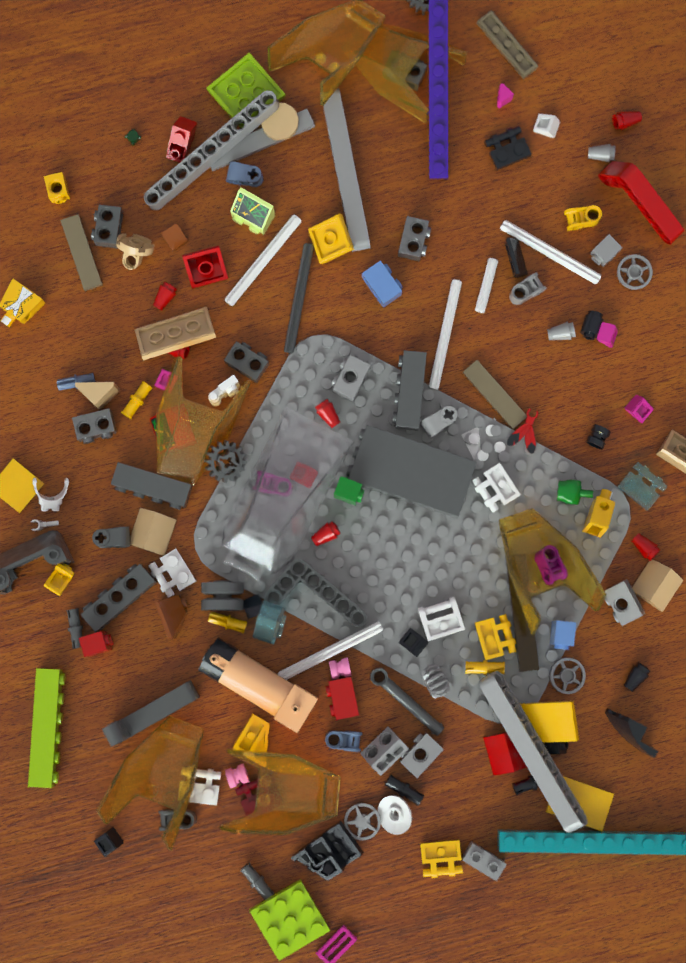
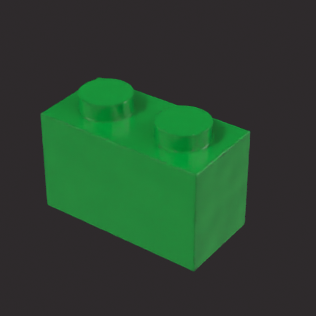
M340 476L334 492V498L356 506L357 502L361 503L364 495L363 484Z

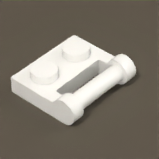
M455 597L423 608L422 606L417 608L427 641L465 630ZM452 608V614L427 620L426 615Z

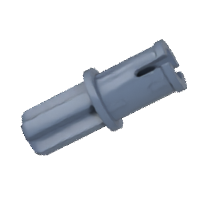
M94 373L79 376L74 374L73 377L58 379V390L76 388L75 382H95Z

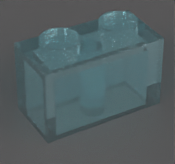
M263 601L252 638L274 645L276 639L281 638L287 619V616H284L286 608Z

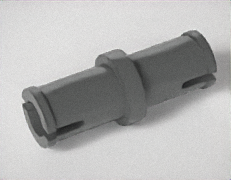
M79 608L66 610L72 649L80 648L79 638L83 637V625L80 623Z
M250 862L240 869V872L251 883L250 886L255 888L264 900L274 894V891L264 881L263 875H259Z

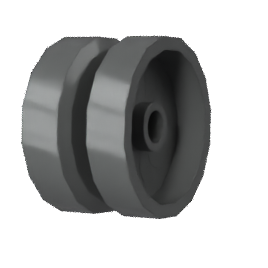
M232 581L201 583V593L213 595V598L201 600V610H244V600L232 598V595L244 593V583Z

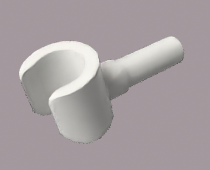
M34 519L31 523L37 522L38 528L31 530L41 531L44 527L59 525V520L42 522L41 520Z

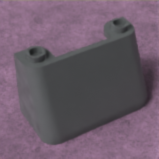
M51 530L1 553L0 594L6 595L13 591L12 584L18 578L15 572L16 568L44 556L49 564L53 565L61 562L66 565L74 563L62 534Z

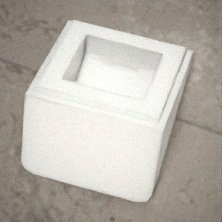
M538 114L533 131L555 138L560 121L555 115Z

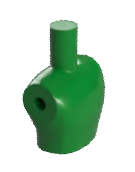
M579 480L558 482L557 501L578 505L581 497L593 498V490L582 489L581 481Z

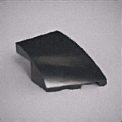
M607 708L605 714L617 732L636 749L655 758L658 750L641 742L648 727Z
M339 821L292 855L291 859L306 865L308 870L318 873L320 877L328 881L343 872L347 864L362 856L364 852L344 824Z

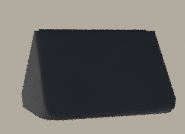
M259 594L244 600V610L248 619L266 612Z
M410 628L398 643L418 657L427 646L428 641Z
M112 827L94 840V843L103 856L106 857L124 844V841L116 829Z

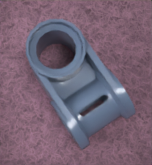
M233 161L229 163L226 182L235 185L258 187L263 183V175L257 166ZM254 174H257V176L254 177V179H251V176H254Z
M331 730L325 735V742L332 749L361 752L359 746L360 736L363 735V732ZM332 734L339 736V742L335 745L328 742V738Z

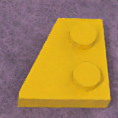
M252 713L232 747L265 767L270 724Z

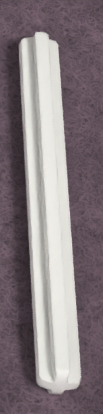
M291 216L225 297L224 300L228 305L234 306L300 225L301 219L298 216Z
M507 220L502 223L500 227L502 231L594 284L599 282L601 274Z
M457 279L452 280L429 383L431 389L438 390L462 285V281Z
M376 622L279 671L278 675L287 680L382 632L383 627L380 622Z

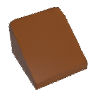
M177 223L161 233L172 251L188 242Z

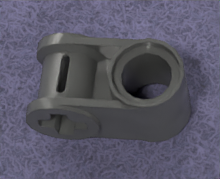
M129 527L96 530L92 535V540L99 548L130 547ZM101 534H103V536L106 537V539L103 540V543L97 540V538L101 537Z
M189 809L158 810V813L161 815L159 831L189 829L197 821L196 813ZM184 814H188L191 817L190 824L183 822L182 817Z

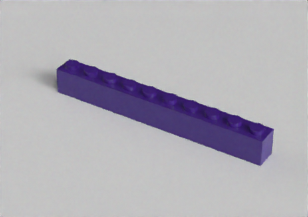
M429 0V179H448V0Z

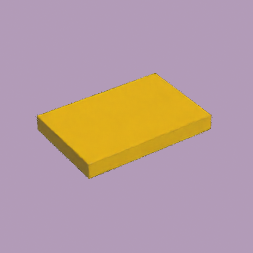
M574 701L519 703L542 742H575L579 740Z
M563 776L587 817V825L585 826L603 831L614 794ZM548 803L546 812L555 815Z

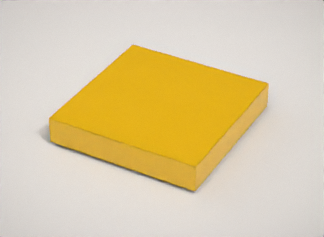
M337 214L308 229L320 264L329 262L354 250L342 214Z

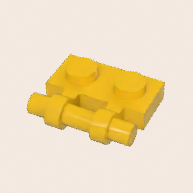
M506 614L499 616L501 624L496 625L494 617L474 623L485 660L503 656L502 648L506 646L508 647L509 654L517 652L515 647L516 640L513 638L510 629L512 627L511 622L508 621ZM501 629L505 637V641L500 642L498 630Z
M459 839L420 843L422 864L430 863L429 869H423L424 877L438 878L440 875H449L450 877L463 873L462 865L454 866V861L462 860ZM448 861V867L437 868V862Z

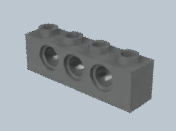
M134 564L127 570L129 574L124 578L119 577L116 579L109 591L105 589L97 596L99 599L96 602H90L83 608L84 612L80 615L95 632L101 631L157 583L142 564L138 566ZM131 579H136L137 587L131 590L128 587V582ZM117 591H120L123 595L120 602H115L113 599V595ZM102 604H105L108 608L107 613L101 615L98 610Z

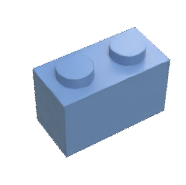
M380 260L362 273V279L384 308L402 295L401 289L403 287L398 279H393L389 266L386 263L383 265Z
M552 621L550 644L554 645V649L569 650V646H574L576 622Z

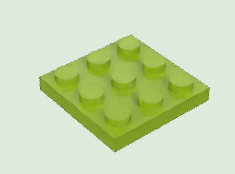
M250 53L206 88L231 119L264 91L274 92L278 101H281L286 96ZM268 99L265 104L270 105L274 99ZM254 111L251 117H256L259 111ZM240 123L238 124V127L242 129L245 124Z
M301 879L249 909L279 961L330 931L329 926Z

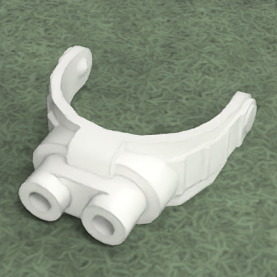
M33 478L32 484L39 498L41 511H48V509H52V511L60 510L62 499L68 490V478H65L63 490L58 495L52 497L40 494L37 491V480Z

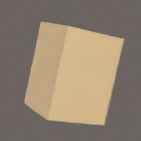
M75 382V387L99 410H102L119 393V387L114 382Z
M671 430L656 455L686 474V438Z
M140 508L130 536V545L164 556L177 520Z
M652 559L647 563L632 589L638 597L663 612L683 582V579L671 568Z

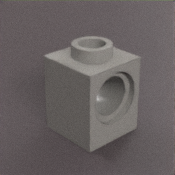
M609 234L590 253L592 255L591 258L597 265L604 267L620 252L622 246Z

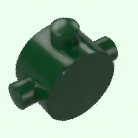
M132 129L125 135V138L129 140L131 145H135L141 139V135H138L136 129Z

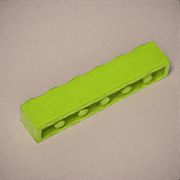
M36 668L28 787L53 788L59 780V772H56V765L60 762V752H57L62 738V734L59 732V724H62L63 713H60V706L64 703V693H61L62 685H65L66 679L63 669Z

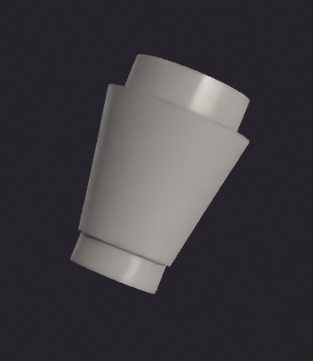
M605 144L589 147L588 158L609 163L610 161H615V145Z
M567 321L547 329L549 340H572L571 338L576 337L573 322L568 323Z

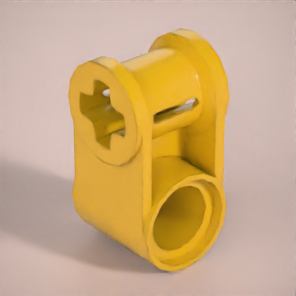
M596 205L565 210L564 215L567 216L568 221L567 230L574 231L596 226L602 216L601 209ZM588 213H595L597 219H590Z

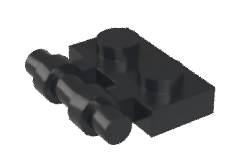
M519 126L515 128L510 127L506 129V132L499 135L494 134L484 141L486 147L493 145L495 148L489 155L496 170H500L532 155L525 138L516 139L515 135L522 133ZM509 139V144L501 146V141Z

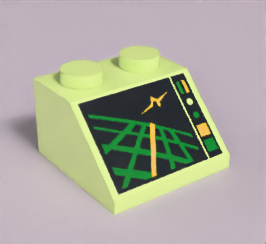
M240 187L230 211L233 217L232 220L240 225L244 223L249 226V230L255 234L261 233L264 235L275 217L274 206Z

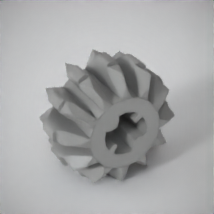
M438 665L429 666L421 672L422 680L433 698L442 697L450 691L447 678Z

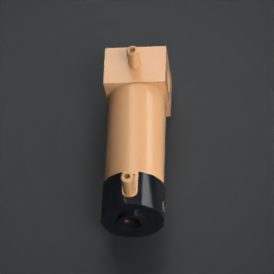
M219 637L205 653L198 671L206 674L217 683L223 684L273 715L275 720L298 733L318 700V697L297 684L290 683Z

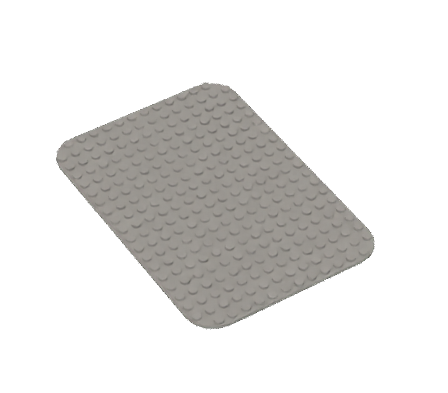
M328 334L314 335L299 342L294 348V352L289 354L239 445L242 447L240 452L246 454L242 458V460L247 461L246 464H242L245 471L240 470L241 477L235 475L234 481H230L228 478L227 483H224L221 478L198 520L194 532V543L201 562L214 573L229 581L244 583V589L255 595L259 594L265 600L266 592L295 559L304 560L366 613V623L361 627L353 626L301 581L277 607L338 640H342L376 622H380L383 627L382 632L352 647L425 687L421 672L429 666L438 665L450 686V691L444 695L445 698L486 720L501 724L479 685L480 679L487 675H483V673L466 674V661L483 662L485 660L475 622L494 617L495 624H501L499 616L506 614L508 621L511 622L512 636L515 638L505 556L525 554L539 670L519 672L517 652L509 654L507 646L502 648L503 656L489 659L487 662H505V674L502 675L519 703L539 702L550 681L551 667L557 660L562 658L565 652L562 649H554V645L550 644L552 621L576 622L577 629L627 533L631 515L629 503L622 490L611 481L537 442L534 453H529L525 444V436L517 444L508 446V438L515 430L439 390L431 389L426 383L423 385L420 422L446 406H452L456 409V421L432 438L428 436L421 423L419 424L418 431L395 429L396 423H392L393 412H397L398 405L394 404L395 393H399L400 389L396 382L397 374H401V370L341 338ZM350 355L371 365L354 402L334 393V387L331 386L335 376H340L342 372L340 366L344 358L348 359ZM348 373L344 378L346 381L352 382L356 377L354 374ZM326 399L333 403L340 423L333 428L316 413L315 407ZM445 411L444 418L451 420L453 413ZM492 424L494 426L491 427L490 432L493 436H488L485 433V429L488 425ZM369 425L476 461L477 463L459 517L455 518L363 486L362 489L365 491L361 503L357 502L356 506L334 498V492L340 476L349 479L346 473L349 465L353 466L355 458H352L355 447H360L362 440H359L361 430L366 429V426ZM476 427L479 428L480 448L483 452L489 454L488 459L484 462L479 459L474 460L465 442L469 445L472 444L469 442V435L471 433H467L464 440L461 434ZM501 441L505 444L506 448L505 451L497 453L494 450V445ZM297 462L318 472L310 489L289 479ZM500 463L521 495L505 506L498 500L495 503L499 509L493 513L484 504L485 500L481 494L475 490L476 486L472 480L479 477L483 483L487 480L483 473ZM259 472L269 473L289 480L293 486L292 494L288 497H280L254 491L255 487L258 486ZM579 480L581 481L582 489L593 490V498L581 497L578 505L557 501L558 482ZM282 483L279 486V492L281 493L289 489L287 483ZM491 485L486 487L491 497L496 495ZM602 489H606L613 493L611 500L615 502L609 528L599 538L582 532L592 501L596 496H600ZM334 521L341 534L338 535L337 539L316 546L311 536L327 522ZM248 526L259 529L258 533L266 534V531L276 533L277 537L281 540L275 562L238 553L237 547L242 529L247 530ZM262 538L254 541L255 548L260 549L264 546ZM547 545L556 547L568 572L566 579L556 580L551 585H547L544 582L534 559L536 552ZM296 563L293 568L294 572L302 573L304 565ZM310 576L308 583L311 586H316L319 583L318 576ZM286 577L281 581L283 588H289L292 585L290 578ZM332 588L324 589L323 596L328 599L332 598L334 590ZM273 592L269 595L268 599L271 603H276L279 600V595ZM455 597L465 630L428 641L427 646L418 657L398 643L410 628L427 640L417 608L422 606L423 608ZM341 600L338 603V609L341 611H346L349 608V603L346 600ZM452 608L426 615L429 621L452 614L453 611ZM355 613L352 619L354 623L360 624L363 622L364 616L361 613ZM498 630L500 642L505 641L503 630Z

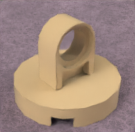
M127 233L120 234L117 237L116 246L124 252L122 262L125 268L133 270L141 264L143 256L152 255L155 245L151 244L152 241L144 236L133 234V237H126ZM129 256H133L135 258V265L129 263Z

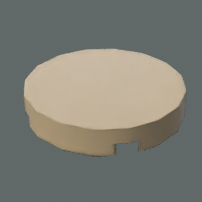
M279 103L277 111L261 124L264 133L269 138L277 141L287 140L296 133L299 119L297 112L292 106L286 103Z

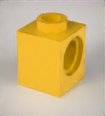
M63 172L44 176L48 197L52 203L61 204L70 199ZM61 186L62 189L60 192H53L55 187Z

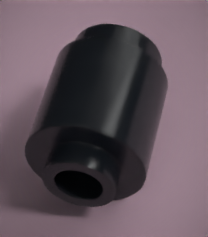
M588 311L580 332L583 338L587 340L597 338L601 323L604 321L602 313Z

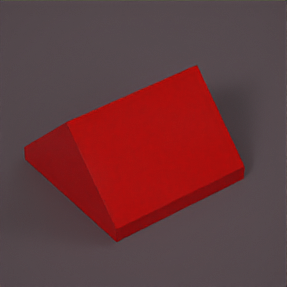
M219 245L182 255L192 289L228 279Z
M506 731L483 737L493 776L527 768Z

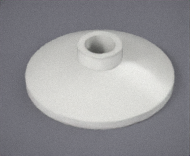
M394 795L387 796L381 800L378 812L382 827L394 835L406 832L412 823V813L408 804L402 798Z

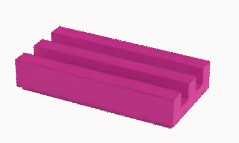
M343 924L321 946L316 954L324 963H335L358 938ZM344 931L346 934L323 955L322 952ZM350 937L351 940L329 961L327 958Z

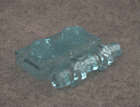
M637 462L633 468L638 471V474L634 475L630 471L617 487L648 511L660 497L655 492V489L658 487L663 492L667 485L662 482L663 479L659 476L656 477L652 474L647 466H642ZM643 477L652 483L650 487L641 480Z

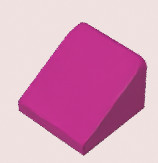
M602 322L597 340L612 348L618 333L616 325Z
M635 395L625 406V410L640 423H643L654 410L646 399L639 395Z

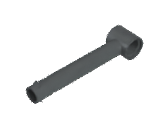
M376 667L371 671L370 679L373 684L383 687L432 731L431 734L438 736L443 731L442 722L439 723L394 683L383 668ZM377 671L384 673V679L380 682L374 680V674Z

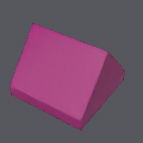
M501 84L498 89L497 108H501L512 101L514 93L504 84Z

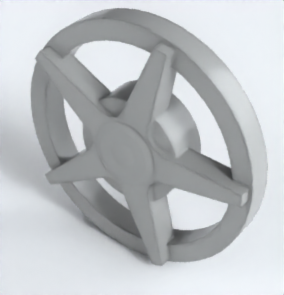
M633 254L626 256L617 267L619 282L625 288L631 290L644 288L652 278V266L641 255ZM631 258V266L629 268H621L623 262ZM635 258L642 260L647 266L641 267L637 265ZM649 269V277L644 282L641 276L644 270ZM620 271L627 273L628 280L626 283L623 281ZM632 280H638L642 285L630 286L629 283Z
M566 657L557 660L553 664L549 677L552 686L558 692L573 694L584 685L586 673L583 665L578 660ZM563 661H573L577 665L571 669L566 668ZM560 664L562 668L560 674L553 675L555 668ZM579 667L582 673L581 682L576 679L575 673ZM554 678H560L563 682L562 690L557 687ZM573 682L579 684L575 689L566 691L568 684Z
M358 803L347 811L344 825L353 838L368 840L379 831L381 818L377 809L372 805ZM365 806L373 811L367 815L361 813L358 807ZM356 808L357 816L355 820L347 821L349 813ZM374 813L378 819L377 828L370 824V818ZM348 824H353L358 828V836L351 832ZM369 828L374 831L369 836L360 837L362 830Z

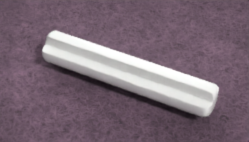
M488 259L475 307L476 312L484 313L486 310L498 264L497 259Z

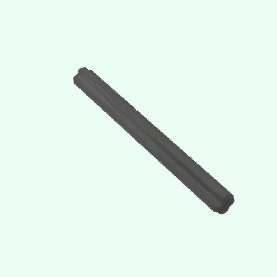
M305 243L303 246L284 352L293 353L296 344L314 245Z

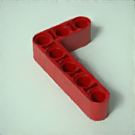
M611 161L598 174L599 179L606 186L624 189L665 243L671 245L684 232L682 225L639 168L633 163Z

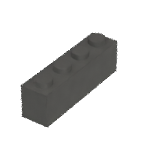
M404 350L403 355H399L398 367H402L401 374H397L396 382L400 389L399 393H395L394 404L398 405L397 412H393L392 423H396L395 429L419 430L427 352Z
M119 462L111 481V485L115 486L114 490L126 493V490L134 492L133 496L144 499V496L152 498V502L162 504L164 501L170 503L169 507L178 510L181 507H187L193 488L191 484Z

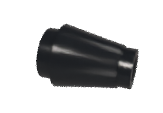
M637 662L636 665L633 664L624 686L633 692L649 677L648 674L651 671L640 662Z

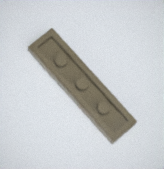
M492 10L477 21L476 24L523 79L538 68L536 62Z
M77 214L60 220L84 291L102 286L103 284L80 216Z
M478 360L463 371L465 377L512 429L527 418L523 410Z

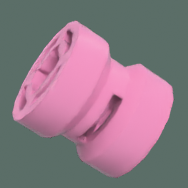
M343 658L338 663L335 660L329 661L332 680L339 679L340 676L351 677L348 658Z
M244 763L238 765L237 769H225L230 788L236 787L240 782L243 784L250 782Z

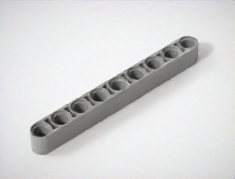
M340 89L321 91L346 226L354 247L352 252L370 249V240Z
M269 90L262 92L148 189L144 194L145 203L152 210L163 208L277 111L279 101L275 93ZM268 99H274L270 105L265 104ZM254 111H259L256 117H251ZM238 124H245L242 129H236ZM229 135L230 139L223 142V137ZM210 148H216L214 153L208 154ZM196 160H201L200 165L193 166ZM182 172H187L184 178H179ZM168 184H172V188L169 191H165V187ZM154 196H158L157 201L155 203H151V199Z
M494 671L480 679L479 685L564 830L571 833L587 825V817L503 675L499 671Z

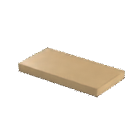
M207 307L135 329L143 360L216 338Z

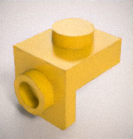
M57 564L45 582L44 587L61 596L74 576L72 568L66 564Z

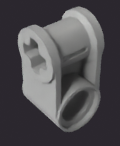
M536 272L515 285L509 294V299L513 304L520 305L532 297L541 294L547 287L542 285ZM515 291H520V292H522V293H523V297H522V298L516 297L515 294H514V292H515Z
M446 406L438 412L431 414L420 423L428 436L432 438L456 421L457 411L452 406ZM445 411L453 413L451 420L444 418Z

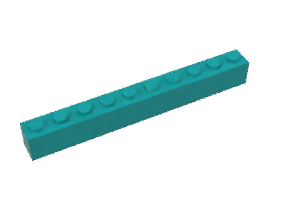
M497 829V849L499 852L686 855V832L575 830L568 833L565 830Z

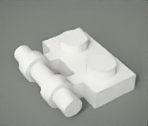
M232 375L209 394L208 399L213 406H219L222 398L227 396L233 397L239 392L240 384L237 378Z
M500 463L483 473L487 479L483 483L479 477L472 480L476 486L475 490L481 494L485 500L484 504L493 513L499 509L495 503L498 500L505 506L521 495ZM489 485H491L496 493L493 497H491L486 489Z
M177 549L160 558L163 566L158 568L155 562L148 565L152 571L151 575L157 579L162 593L165 592L168 598L175 595L171 589L172 587L177 586L179 591H182L196 582L195 577ZM168 571L172 580L167 582L162 573Z
M192 766L190 768L183 767L182 775L189 776V781H181L178 801L217 806L220 785H213L212 783L213 779H221V772H216L214 769L200 770ZM195 778H206V784L195 782Z

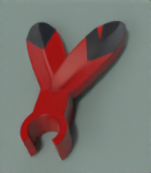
M529 408L525 424L510 435L507 445H515L525 436L526 448L529 453L533 454L536 448V441L532 426L538 417V411H536L535 417L529 416L531 411Z

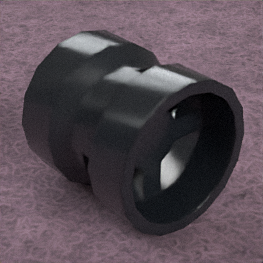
M594 424L591 429L592 433L588 436L586 443L603 450L605 446L604 441L610 436L611 431L603 426Z

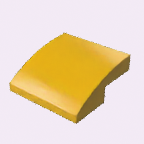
M12 458L0 473V498L20 513L36 494L32 484L33 478L37 480V491H39L44 483Z

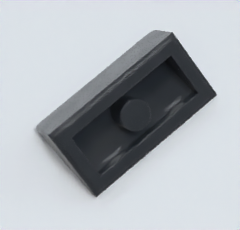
M507 238L505 247L513 276L519 278L528 275L519 240Z

